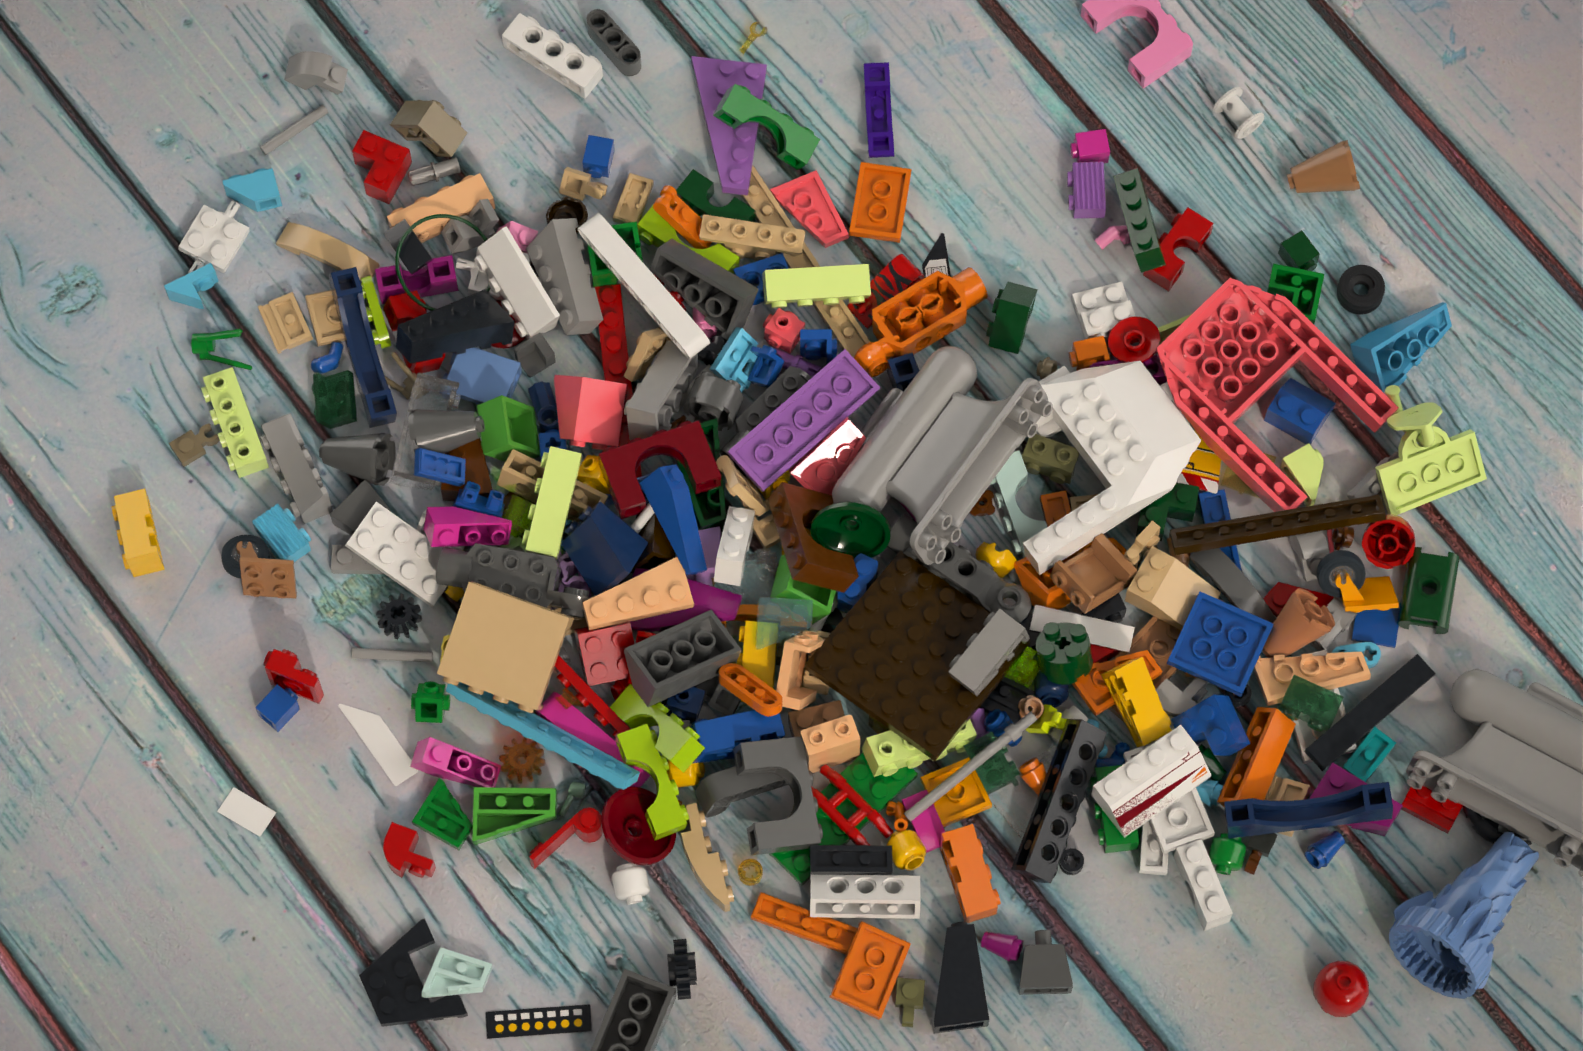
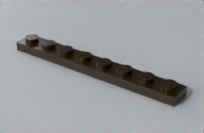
M1380 495L1170 529V539L1174 554L1180 555L1386 520V512Z

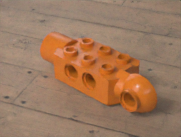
M971 267L966 268L953 277L936 271L872 309V328L877 341L863 345L855 353L854 359L870 377H876L887 369L888 360L891 358L893 359L912 352L914 355L965 325L967 310L988 298L983 281Z

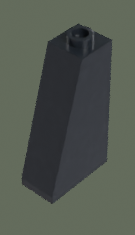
M964 921L956 922L946 929L933 1023L934 1034L987 1027L989 1025V1014L974 924L967 925V922Z

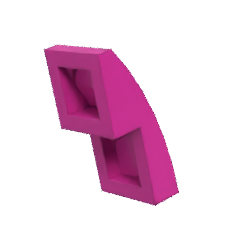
M927 789L902 799L905 811L928 794ZM932 804L911 821L913 831L917 833L924 844L926 853L940 847L941 835L945 832L935 806Z

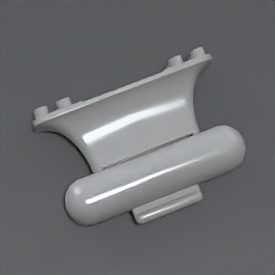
M954 346L941 347L933 352L905 391L898 388H893L889 391L860 430L866 439L856 457L836 482L832 491L833 504L858 502L868 505L879 512L891 496L904 504L911 511L918 524L911 534L910 546L920 561L927 565L943 562L946 556L945 547L949 542H957L961 536L960 527L963 524V520L1015 449L1021 445L1026 437L1032 438L1038 430L1036 423L1040 417H1048L1053 409V404L1048 401L1047 394L1041 384L1034 378L1025 379L1013 395L1003 400L985 401L966 396L977 378L976 364L972 356L962 348Z
M1473 669L1464 672L1453 683L1450 701L1453 711L1462 719L1479 727L1478 730L1460 750L1449 756L1438 757L1427 751H1417L1406 770L1409 776L1407 784L1414 789H1421L1422 786H1425L1432 790L1431 796L1436 801L1446 802L1449 799L1455 803H1460L1545 848L1547 852L1555 855L1554 862L1557 865L1567 868L1572 864L1580 869L1578 874L1583 878V706L1537 682L1532 683L1526 692L1488 671Z

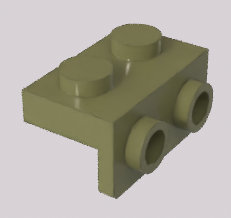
M1035 434L1032 438L1028 439L1022 459L1027 472L1034 475L1040 473L1059 484L1064 482L1070 484L1080 453L1074 447Z

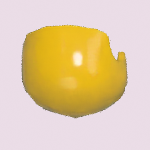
M983 542L976 549V559L978 561H986L993 567V571L1000 578L1005 577L1014 569V562L1017 561L1008 549L1001 552L995 549L996 543L989 544Z

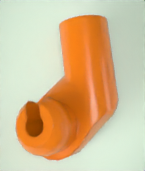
M889 801L886 814L888 816H895L894 827L897 831L906 830L908 819L904 815L906 811L903 804L899 801L897 803Z

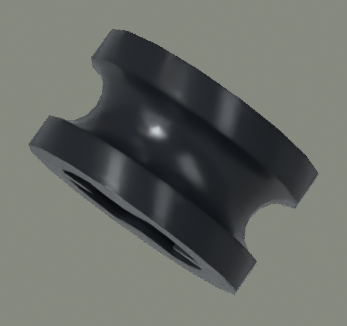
M1073 848L1066 849L1059 860L1060 869L1067 875L1073 876L1078 874L1084 865L1083 854ZM1068 856H1073V859L1078 860L1079 864L1076 863L1074 868H1070V864L1064 863V860L1067 861Z

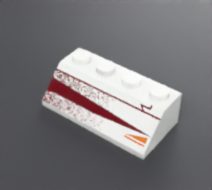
M1179 725L1093 785L1091 795L1125 838L1205 782L1212 775L1198 746L1185 729Z

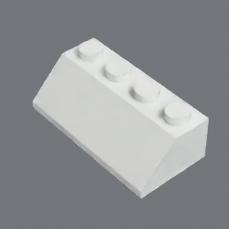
M507 226L502 228L477 248L475 262L481 271L485 270L490 278L488 283L494 293L498 292L503 299L501 302L502 307L508 315L512 314L516 321L514 326L520 337L523 338L525 336L529 340L538 333L543 335L555 328L560 314Z

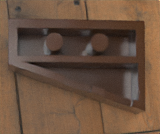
M480 438L445 453L466 459L464 485L459 487L441 482L443 501L454 502L459 489H463L468 481L478 484L481 487L478 495L488 498L492 485Z

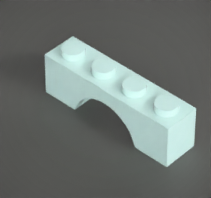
M1019 450L1012 453L990 485L994 484L997 492L994 493L997 507L1003 508L1005 529L1007 532L1011 531L1014 538L1011 541L1014 554L1016 556L1020 555V558L1023 559L1026 557L1023 542L1047 528L1046 521L1027 517L1021 512L1016 503L1015 496L1027 483L1028 472Z

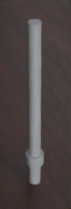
M1030 711L1017 723H1011L1007 726L1001 736L904 813L910 822L1010 741L1015 742L1022 736L1021 733L1037 721L1035 715Z

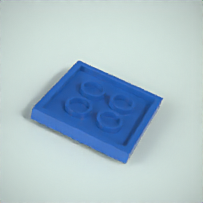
M1200 591L1167 664L1241 697L1274 624Z

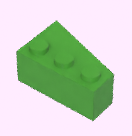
M474 787L472 838L474 845L557 819L556 788Z

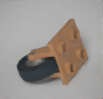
M239 535L230 539L224 545L221 553L222 565L228 574L242 579L243 595L297 598L294 560L270 559L267 544L261 538L254 535Z

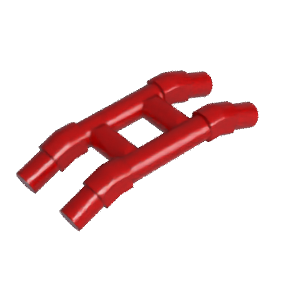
M827 764L820 768V773L839 791L827 800L820 791L811 787L813 797H816L818 807L839 826L855 845H870L862 833L855 827L865 817L885 838L893 834L894 831L889 827L885 819L847 783L843 776ZM846 798L858 808L848 819L836 809Z

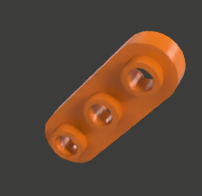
M728 663L720 667L719 683L755 711L767 717L777 715L782 711L783 698L781 694L743 666L736 663Z

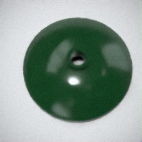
M840 502L823 508L815 515L811 523V537L824 548L851 555L853 559L860 553L872 558L883 552L888 546L891 537V527L883 514L868 505L858 502Z

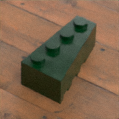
M717 418L700 423L715 462L720 457ZM671 457L673 465L677 464L689 487L698 530L720 526L721 532H723L726 510L722 472L720 471L721 485L719 487L695 494L684 466L678 460Z

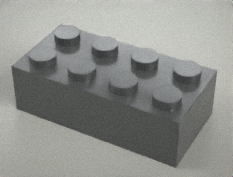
M624 969L590 1051H655L677 997L676 988Z

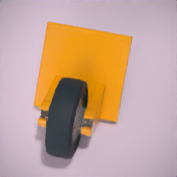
M1346 550L1331 552L1323 557L1318 564L1317 580L1320 587L1330 596L1341 597L1345 612L1358 613L1363 610L1378 609L1385 611L1390 608H1399L1390 576L1365 578L1364 564L1353 552Z

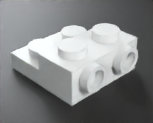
M1122 281L1072 294V301L1085 339L1104 336L1106 342L1112 328L1118 322L1129 317H1136L1131 301H1128Z

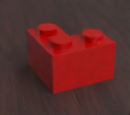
M363 130L352 153L356 165L370 170L364 180L366 195L390 204L412 164L410 149Z

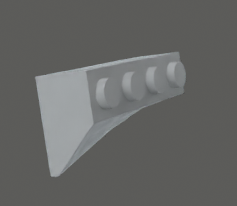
M291 413L261 425L264 434L260 436L265 450L271 449L274 457H271L270 461L275 473L280 471L284 478L280 480V484L285 495L291 494L293 498L290 506L295 517L301 516L303 523L306 524L332 513L333 509L329 494L325 486H323L317 468L314 469L315 466L308 449L304 447L303 439Z

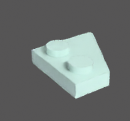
M440 947L423 987L422 997L431 998L483 992L492 970V964Z

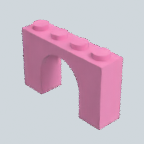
M1088 0L1082 4L1080 16L1096 34L1114 21L1126 16L1140 17L1152 25L1156 32V39L1148 47L1129 59L1127 70L1143 89L1191 56L1193 48L1191 37L1177 27L1173 16L1164 12L1158 0Z

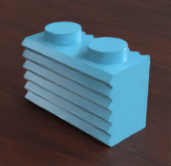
M276 504L252 521L255 531L277 559L294 560L295 562L311 551L308 543L311 541L310 536L304 528L298 530L293 522L296 519L288 508L283 510L279 504Z

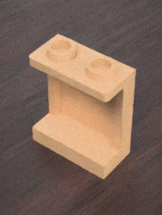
M803 631L784 643L776 691L783 698V707L801 710L816 700L817 690L802 687L804 667L808 653L821 647L822 643L826 640L825 638L818 637L819 634L816 632Z
M846 715L801 730L808 770L812 773L820 771V768L825 764L829 767H834L855 760L860 756L861 738L852 715Z

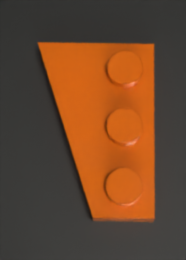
M1148 650L1116 657L1115 660L1103 663H1093L1088 675H1082L1077 678V682L1072 683L1095 717L1115 705L1101 674L1128 660L1143 657L1152 680L1162 675L1163 671Z

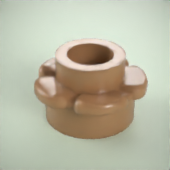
M1033 695L1022 698L1018 703L1020 717L1023 718L1030 712L1028 710L1030 706L1031 712L1038 720L1044 711L1041 700Z

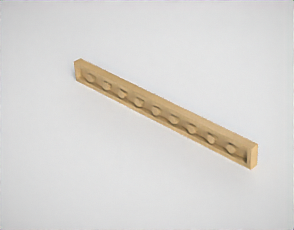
M752 165L748 195L740 196L748 206L756 210V220L758 223L795 228ZM805 242L801 255L783 253L789 269L820 267ZM839 300V304L823 305V301L813 302V306L828 329H832V335L834 338H837V342L842 350L846 349L853 358L863 345L870 342L843 300Z

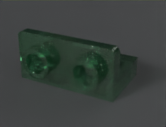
M990 732L963 747L971 760L996 740L993 732ZM1006 746L976 769L988 795L1013 783L1014 787L1019 785L1016 776L1020 775L1013 760L1007 761L1004 754L1009 751Z

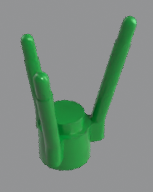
M242 329L192 334V353L200 354V360H211L252 370L251 365L210 354V351H215V340L240 337Z

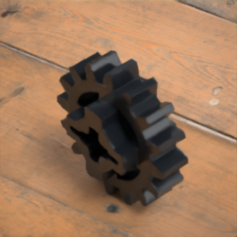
M686 939L673 940L674 953L667 954L669 985L671 987L677 986L678 1000L691 999L690 985H697L695 952H687Z

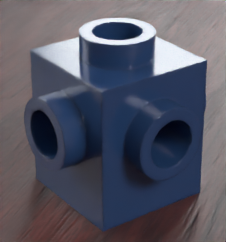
M693 686L663 700L662 704L669 709L666 715L670 716L674 713L682 721L690 720V724L698 720L704 703L705 691Z

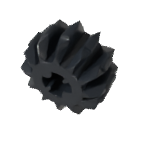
M400 593L398 599L394 600V597L390 595L388 597L390 603L381 601L380 606L382 610L376 612L377 618L380 619L377 622L378 627L384 628L386 636L394 633V638L397 640L400 637V633H404V636L409 638V630L417 632L418 625L416 623L422 621V616L418 614L421 608L419 605H414L415 601L412 597L405 600L404 594Z

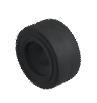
M1355 265L1348 268L1341 275L1337 286V298L1341 306L1348 312L1358 315L1368 314L1377 309L1385 293V282L1382 275L1376 269L1367 265ZM1363 284L1367 287L1368 293L1358 295L1354 291V286Z

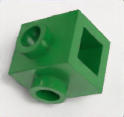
M433 681L418 684L417 693H412L411 709H415V722L443 723L445 711L450 710L451 700L450 694H446V684H438Z

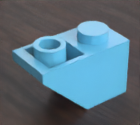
M261 168L251 174L243 176L233 175L227 180H223L224 189L229 198L256 212L282 206L273 168Z

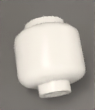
M633 863L616 867L617 871L612 875L615 897L619 900H626L627 905L642 902V896L647 895L650 891L646 869Z

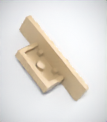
M703 215L699 239L725 244L724 247L739 256V259L745 257L759 261L774 256L777 252L801 255L805 231Z

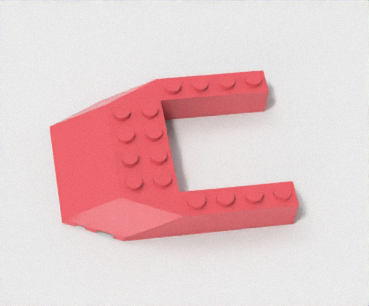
M1229 278L1156 348L1176 406L1206 445L1274 512L1299 508L1307 496L1234 423L1299 360L1374 433L1399 408L1286 297L1279 294L1273 295L1252 285L1247 286L1241 281Z

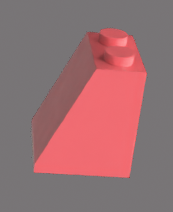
M555 375L554 385L560 439L570 440L569 445L585 447L586 443H592V449L604 450L608 446L618 447L627 384L586 377Z

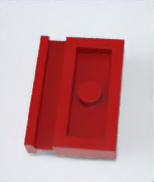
M1422 786L1421 789L1410 787L1402 802L1403 807L1401 810L1448 834L1463 805L1449 799L1446 802H1438L1431 796L1432 790L1425 786Z

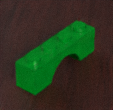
M734 84L726 90L713 116L733 129L747 122H755L765 126L776 140L777 157L796 170L807 165L820 141L812 130L799 126L793 122L792 117L785 113H779L772 108L769 102L756 98L749 89L741 85Z

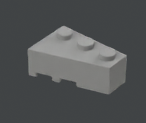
M1000 608L996 613L991 612L983 623L985 626L979 635L975 633L971 636L966 644L968 647L962 656L960 654L956 655L949 665L951 677L975 696H978L998 674V669L1004 661H1010L1013 658V650L1020 642L1025 644L1030 639L1026 629Z

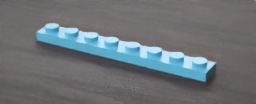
M459 682L458 686L448 683L446 692L455 696L457 700L468 703L477 708L480 713L488 714L497 719L500 724L520 732L525 738L533 739L542 744L545 749L554 751L565 757L567 761L587 769L590 774L607 780L612 786L624 790L637 782L640 774L639 771L538 715L519 709L518 704L510 700L508 704L493 699L494 694L484 691L483 695L467 690L469 685Z

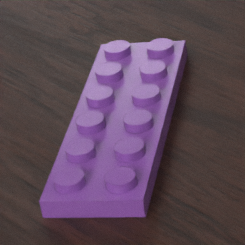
M844 349L734 445L727 454L753 483L764 492L846 417H849L879 391L880 387L850 353Z

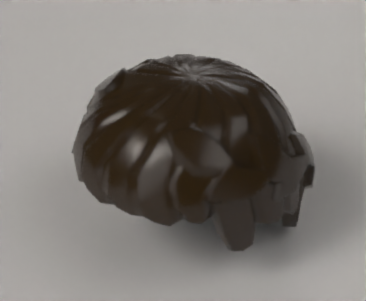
M563 197L561 201L553 202L546 213L547 224L552 219L576 218L580 227L588 220V212L583 202L568 197Z

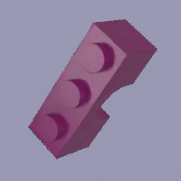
M452 255L432 258L433 260L413 275L409 271L403 270L401 264H399L405 285L410 292L417 290L420 298L459 291ZM395 265L375 269L382 305L386 303L388 297L406 293L398 279Z

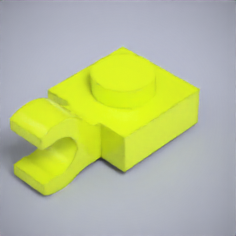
M1043 705V714L1037 721L1025 729L1029 733L1048 734L1051 727L1063 730L1067 719L1061 718L1062 713L1057 712V709L1053 706Z

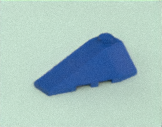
M677 464L659 467L639 484L686 574L703 573L707 570L689 487Z

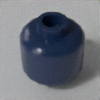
M1039 671L1034 677V696L1040 699L1043 705H1051L1054 708L1059 707L1068 699L1069 684L1052 683L1047 680V676Z

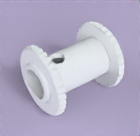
M1235 87L1219 98L1213 108L1215 113L1224 111L1238 127L1235 132L1237 139L1250 135L1264 120L1262 112L1254 115L1240 99L1243 89L1240 87Z

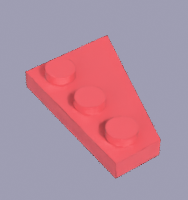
M817 170L770 189L775 199L824 248L849 238V234Z
M846 417L799 460L789 472L804 488L832 495L836 482L856 457L866 437Z

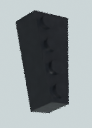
M484 289L399 324L396 348L411 364L441 358L444 353L451 352L456 353V355L466 353V349L480 347L481 350L491 348V344L502 342L503 345L512 344L515 321Z

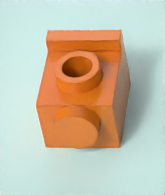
M1104 336L1073 342L1072 352H1069L1071 367H1076L1078 371L1089 368L1093 363L1110 361Z

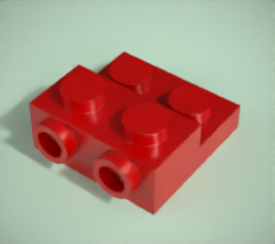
M273 649V651H269L263 665L265 666L270 684L273 686L278 684L282 689L288 687L296 695L320 704L324 693L317 674L308 669H302L297 655L289 650L283 649L281 652Z

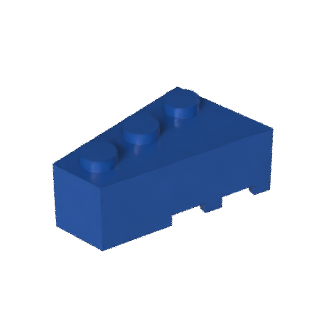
M755 710L711 720L699 719L694 721L690 728L700 736L697 741L705 749L693 763L734 759L733 749L740 743L783 738L785 731L780 713L767 717Z

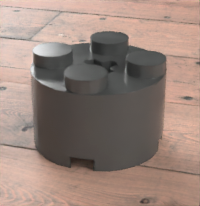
M702 372L701 376L697 377L693 383L683 407L684 413L687 416L690 413L695 417L694 422L699 420L700 423L717 418L718 431H722L723 427H728L727 430L732 428L744 400L743 394L740 391L741 385L734 380L726 381L710 372Z

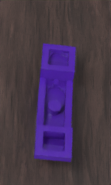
M889 62L864 63L869 158L894 157Z

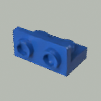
M801 329L800 356L805 357L807 360H819L821 357H826V365L837 356V338H832V329Z

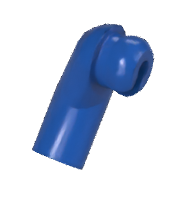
M332 342L327 355L312 360V371L323 374L335 370L339 366L344 345L339 342Z
M1124 742L1118 743L1110 758L1097 759L1095 767L1125 764L1123 755L1124 752L1130 751L1129 745Z

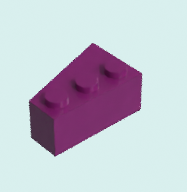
M1332 763L1309 799L1337 794L1360 785H1366L1367 783ZM1392 799V819L1346 825L1352 826L1351 828L1385 836L1398 817L1403 805Z

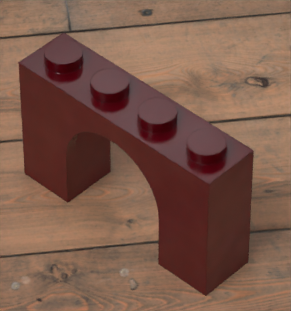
M699 420L695 422L686 421L679 424L677 428L668 431L662 429L656 431L650 437L644 439L635 438L626 445L620 447L611 446L604 449L602 453H599V466L620 519L639 514L646 507V500L637 480L636 471L639 465L649 457L666 455L678 460L684 466L695 494L721 485L720 471Z

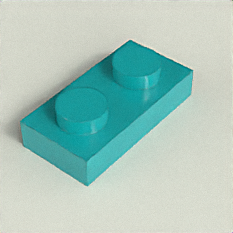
M1374 727L1342 768L1362 781L1367 782L1395 747L1396 742Z

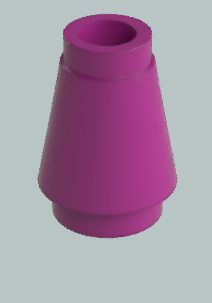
M985 932L982 937L981 947L1008 962L1011 960L1018 961L1023 948V940L1018 939L1017 935Z

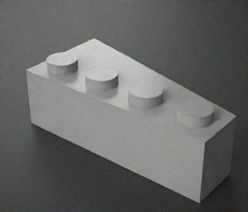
M576 218L552 219L526 247L546 293L560 314L559 322L565 335L590 334L603 320L595 287H591L589 283L590 267L589 264H584L581 253L584 250L583 241L577 238L575 229L579 226Z
M667 341L663 349L658 351L653 365L648 367L644 379L641 383L637 384L634 395L625 404L624 414L627 415L630 440L650 437L653 433L662 429L670 430L671 423L669 422L672 412L678 413L681 406L682 393H687L699 367L697 354L689 360L672 341Z

